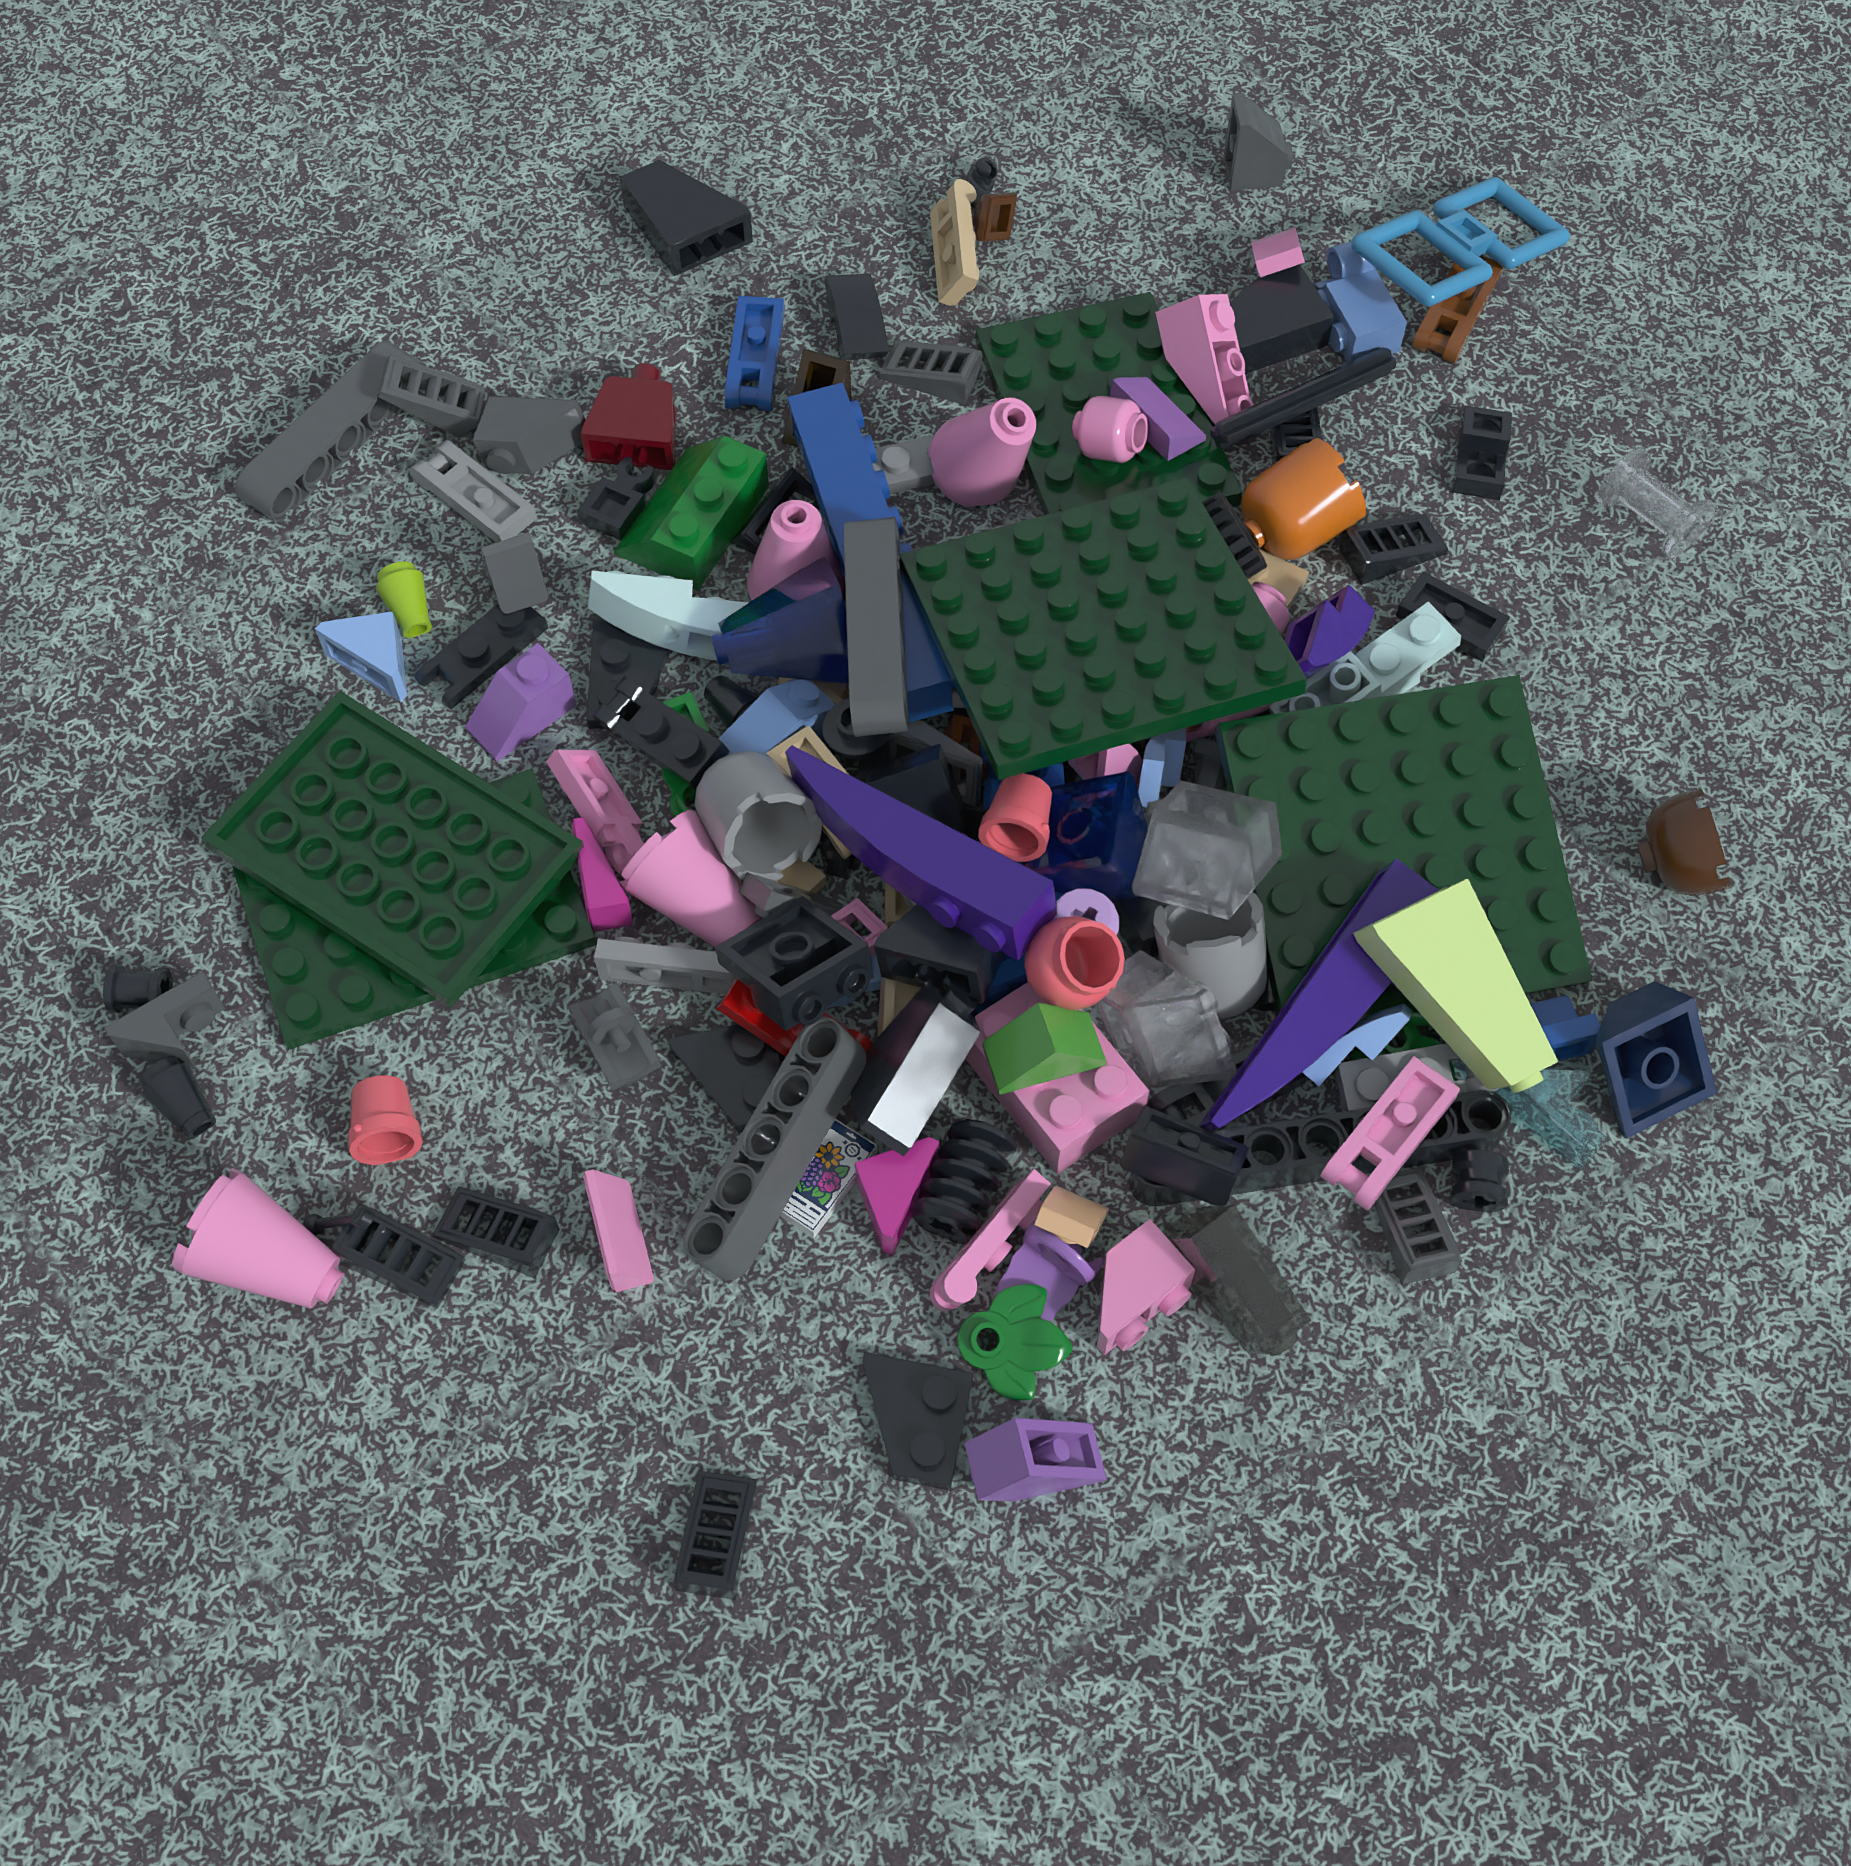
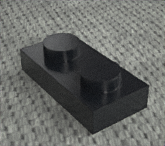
M1425 572L1421 573L1403 598L1396 613V617L1403 620L1429 601L1461 635L1460 645L1456 648L1481 662L1484 661L1498 641L1510 619L1506 614Z

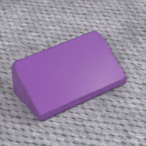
M1119 377L1111 381L1110 397L1130 399L1139 406L1141 413L1146 416L1148 422L1146 440L1167 461L1206 440V435L1148 377Z

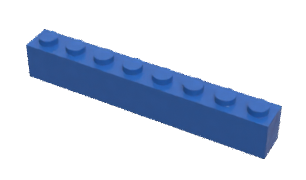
M842 382L789 396L787 399L793 432L845 581L844 522L895 516L899 536L903 535V526L897 507L887 506L886 499L890 498V491L883 469L874 470L873 464L877 463V455L870 434L864 436L861 434L860 429L865 428L860 404L858 400L849 401ZM900 542V553L912 551L909 542L905 544ZM902 573L909 722L953 711L951 690L955 689V685Z

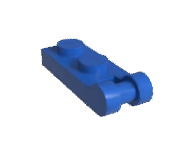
M738 296L725 384L726 409H740L741 405L757 406L758 411H773L774 390L785 313L784 298ZM743 380L759 381L758 387L742 386Z

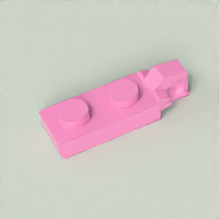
M554 750L546 763L580 817H584L599 845L605 847V856L609 863L619 874H622L623 869L631 858L644 845L638 831L643 824L596 750Z

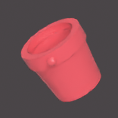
M1024 773L1004 778L989 810L982 817L978 836L981 843L1015 862H1027L1040 858L1046 851L1050 834L1048 825L1052 799L1050 787L1042 779Z
M389 1075L373 1076L358 1082L352 1088L351 1119L347 1138L352 1158L360 1163L379 1165L413 1157L421 1149L423 1143L421 1127L415 1118L407 1086L398 1077Z

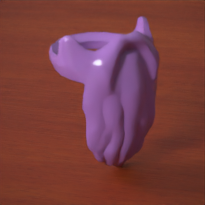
M1035 1219L1026 1229L1023 1245L1012 1256L1006 1273L997 1285V1294L1011 1286L1023 1284L1044 1287L1047 1290V1299L1040 1319L1050 1322L1057 1312L1072 1300L1080 1285L1084 1286L1095 1278L1104 1264V1259L1098 1258L1092 1262L1085 1261L1077 1244H1067L1054 1234L1034 1225Z

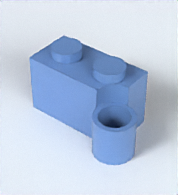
M1351 242L1330 247L1327 251L1326 259L1331 279L1317 282L1314 287L1334 315L1329 338L1331 347L1335 352L1341 351L1347 363L1382 347L1390 349L1392 354L1399 352L1407 321L1376 268L1352 249Z

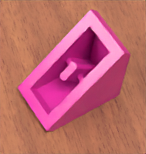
M927 1137L914 1142L904 1157L896 1151L890 1150L855 1162L857 1187L882 1251L889 1255H894L912 1218L910 1209L914 1201L921 1198L920 1189L924 1181L930 1179L929 1170L933 1162L939 1160V1141Z

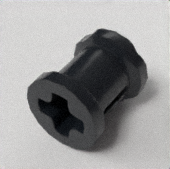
M111 965L106 972L103 984V1001L106 1010L112 1013H120L123 1008L137 1009L173 988L171 971L169 968H158L153 972L126 971L122 965Z

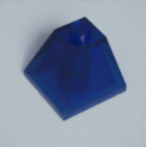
M1129 771L1050 787L1052 791L1048 821L1050 834L1046 851L1040 858L1025 862L1024 866L1052 880L1054 892L1061 894L1075 889H1093L1104 894L1110 901L1145 896L1154 849L1134 776Z

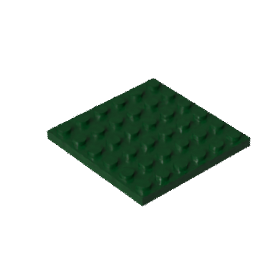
M1187 478L899 554L902 573L998 780L1306 694V676Z
M1520 675L1221 722L1214 728L1249 890L1257 895L1263 905L1267 973L1276 1014L1279 1013L1379 870L1395 859L1400 860L1438 890L1465 879L1469 880L1525 995L1586 984L1593 981ZM1389 984L1358 1021L1376 1012L1400 1004H1405L1412 1012L1419 1011L1397 987Z

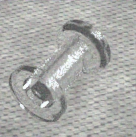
M1637 447L1624 456L1610 471L1597 492L1596 501L1604 508L1615 507L1621 502L1665 536L1662 543V552L1670 560H1675L1703 535L1713 521L1718 506L1710 499L1699 500L1693 505L1688 503L1648 472L1651 464L1650 453L1642 447Z

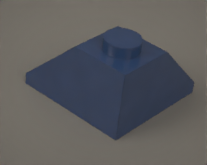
M1654 981L1609 1003L1596 1037V1043L1618 1129L1623 1137L1627 1139L1717 1094L1694 997Z

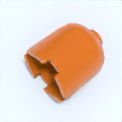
M1315 438L1309 443L1301 444L1255 477L1247 485L1241 499L1242 517L1245 522L1243 524L1250 532L1258 548L1261 547L1265 552L1283 560H1296L1339 536L1345 529L1355 526L1357 521L1365 517L1366 502L1361 486L1357 480L1350 485L1348 484L1345 476L1338 468L1345 461L1329 443Z

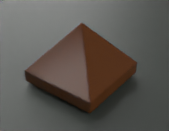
M1010 192L984 194L974 208L977 241L1008 240L1010 238L1017 194Z

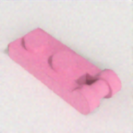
M1413 1056L1334 1154L1320 1177L1334 1187L1338 1183L1355 1195L1353 1201L1368 1211L1388 1183L1456 1099L1460 1088ZM1359 1155L1376 1166L1369 1177L1352 1165Z
M1035 1169L1015 1183L982 1223L980 1229L973 1234L969 1242L963 1246L932 1284L930 1299L936 1308L941 1311H950L970 1301L977 1292L976 1275L983 1267L991 1272L1004 1259L1012 1248L1006 1239L1017 1225L1025 1230L1037 1218L1043 1204L1039 1198L1051 1183Z

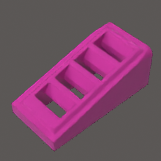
M584 817L573 819L574 822L571 823L573 835L582 840L584 844L577 859L587 916L592 930L599 932L633 925L629 899L594 833Z

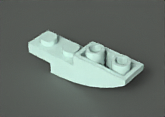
M592 571L588 608L614 626L654 645L682 654L736 663L739 647L756 649L786 648L792 624L791 606L775 605L770 602L729 601L720 597H692L693 580L676 579L671 576L652 577L626 574L621 571Z
M1428 601L1355 655L1350 650L1346 655L1308 678L1306 694L1275 702L1269 706V712L1271 714L1402 694L1420 683V673L1458 647L1461 635Z

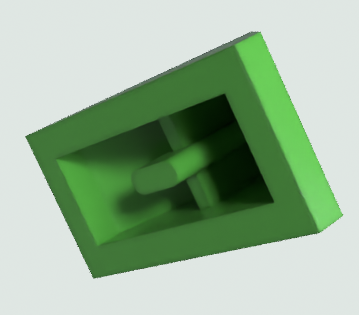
M1035 1004L982 1043L999 1095L1106 1066V1058L1089 1012L1067 1010L1049 1004Z

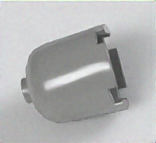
M752 750L735 752L724 756L705 771L698 784L695 797L697 814L724 863L742 880H744L747 872L771 880H779L783 878L781 870L791 866L799 858L806 862L820 841L822 820L815 810L813 801L787 771L767 754Z
M1202 882L1177 890V900L1166 906L1165 909H1163L1162 905L1158 906L1155 909L1153 920L1164 981L1174 1004L1193 1017L1205 1020H1222L1244 1013L1254 1006L1266 988L1268 967L1264 910L1261 901L1252 891L1248 892L1247 897L1243 894L1230 892V886L1227 882Z

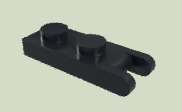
M497 604L419 668L416 672L415 680L425 687L440 675L452 685L444 693L442 703L449 709H453L548 629L547 620L531 606L509 614H503L499 604Z

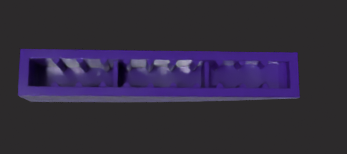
M793 745L785 751L792 779L813 801L815 810L824 825L856 858L888 885L928 911L941 925L948 928L955 926L972 935L985 949L991 952L1001 951L1019 960L1028 950L1029 944L1039 929L1057 915L1052 880Z
M1398 859L1380 869L1198 1127L1211 1132L1217 1130L1269 1098L1318 1060L1350 1030L1389 984L1396 987L1358 944L1353 933L1439 890Z

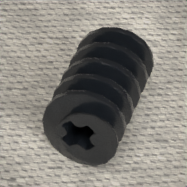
M972 1119L952 1123L947 1133L949 1140L943 1142L938 1151L940 1159L933 1162L929 1170L930 1179L925 1180L920 1189L922 1198L916 1199L910 1209L913 1219L920 1227L949 1241L966 1245L969 1240L961 1231L962 1228L979 1230L983 1223L971 1209L988 1211L992 1204L989 1198L981 1193L980 1190L997 1192L1000 1187L999 1180L989 1171L1006 1173L1009 1167L1008 1161L998 1152L1014 1154L1018 1148L1017 1142L1005 1132L987 1122Z

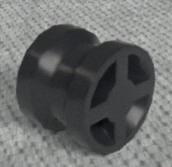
M1467 1150L1454 1155L1452 1171L1457 1176V1183L1452 1187L1450 1193L1452 1205L1458 1209L1487 1213L1505 1209L1508 1205V1192L1503 1187V1179L1509 1174L1508 1159L1502 1154L1486 1150Z

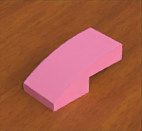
M1295 227L1251 242L1260 277L1305 262Z

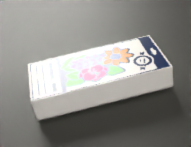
M835 1119L780 1217L815 1238L855 1184V1162L875 1156L878 1153L877 1145Z

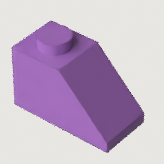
M537 643L496 672L465 726L466 731L495 762L499 761L576 707L569 674Z
M1013 1418L965 1442L970 1464V1474L978 1500L1014 1502L1107 1480L1092 1423Z

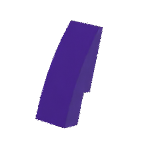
M1347 585L1291 622L1284 641L1306 678L1311 677L1352 650L1368 630L1375 610L1350 585Z

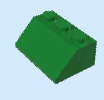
M725 435L687 448L617 545L614 554L663 576L693 580L692 588L698 591L769 488L766 453Z

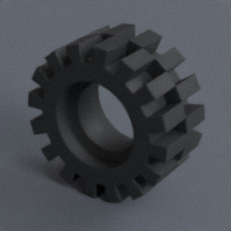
M1221 491L1203 501L1202 504L1247 579L1265 569L1267 563L1259 551L1260 549L1252 539L1250 532L1244 526L1239 515L1236 514L1234 508Z

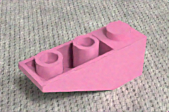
M1228 294L1197 295L1155 312L1166 360L1215 425L1218 421L1254 405L1250 399L1244 372L1245 361L1239 349L1234 326L1235 316L1229 303Z

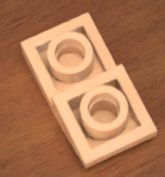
M1055 1186L1042 1204L1034 1225L1054 1234L1067 1244L1077 1243L1088 1248L1100 1231L1109 1208L1062 1187Z

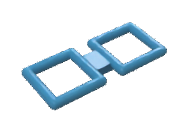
M1491 177L1437 200L1433 206L1434 214L1441 219L1437 221V224L1421 211L1413 210L1355 235L1351 240V247L1357 254L1423 306L1431 307L1491 278L1493 273L1492 267L1480 258V255L1485 253L1503 268L1513 269L1565 245L1569 241L1570 234L1565 227L1500 178ZM1493 197L1542 235L1511 249L1497 238L1498 235L1462 209ZM1415 231L1463 268L1464 271L1430 286L1379 245Z

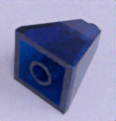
M822 557L793 573L718 623L720 633L711 635L718 665L728 663L731 673L849 684L847 615L840 584L826 557Z

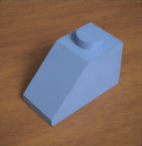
M803 676L767 688L718 739L730 751L728 755L735 752L752 750L766 754L809 725L825 745L826 742L822 732L823 721L829 710L836 704L807 676Z

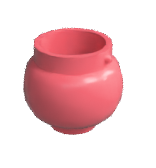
M1074 915L1055 918L1039 929L1026 951L1024 966L1027 981L1037 996L1049 1005L1067 1010H1078L1095 1005L1106 997L1111 989L1116 987V983L1123 973L1125 957L1122 944L1114 931L1103 923Z

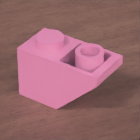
M1151 1219L1106 1253L1097 1348L1103 1355H1106L1117 1345L1122 1351L1132 1347L1148 1331L1149 1328L1145 1325L1147 1321L1160 1311L1166 1317L1170 1316L1180 1309L1192 1295L1188 1289L1191 1286L1195 1268Z

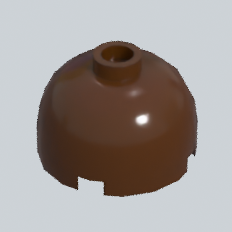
M1701 788L1682 792L1663 800L1651 811L1646 821L1647 841L1637 843L1645 873L1656 871L1665 887L1675 893L1689 896L1711 894L1731 888L1729 877L1718 879L1716 867L1725 865L1726 860L1709 806L1699 809L1697 807L1696 801L1702 800L1704 797V792Z

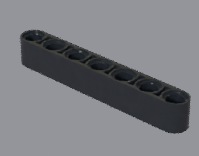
M1479 1090L1459 1093L1432 1128L1439 1138H1424L1401 1168L1452 1161L1454 1155L1467 1150L1493 1151L1499 1145L1512 1119L1511 1109L1507 1101L1492 1091ZM1372 1107L1213 1132L1250 1147L1231 1195L1324 1181L1320 1175L1325 1166ZM1476 1117L1485 1120L1492 1130L1478 1129L1469 1118ZM1312 1142L1321 1143L1330 1150L1331 1155H1316L1309 1150L1307 1144ZM1256 1151L1269 1152L1276 1158L1278 1163L1273 1165L1262 1164L1253 1157L1252 1153ZM1361 1155L1352 1164L1364 1174L1372 1173L1376 1168L1375 1165ZM1130 1172L1129 1188L1133 1196L1140 1203L1147 1206L1159 1207L1199 1200Z

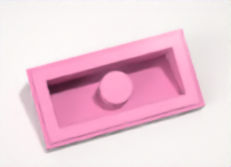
M594 1169L585 1171L583 1179L606 1274L612 1291L620 1292L653 1282L654 1277L630 1182Z

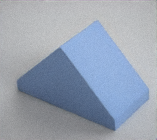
M393 611L325 621L315 628L324 654L400 702L407 696L402 638Z

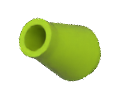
M407 561L395 562L382 568L377 574L378 584L376 585V591L389 611H393L395 620L401 627L404 637L413 638L430 632L432 624L428 614L423 573L416 570L413 563Z

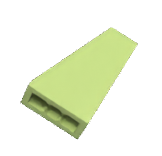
M1468 879L1445 887L1353 933L1358 944L1488 1090L1509 1086L1512 1093L1523 1091L1543 1081L1544 1078L1540 1071L1558 1062Z

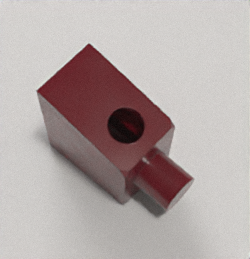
M640 363L634 366L631 378L610 376L604 380L581 430L586 462L618 465L623 458L628 456L632 458L633 467L646 468L649 465L653 469L672 470L676 464V407L673 386L667 381H660L661 373L655 366Z

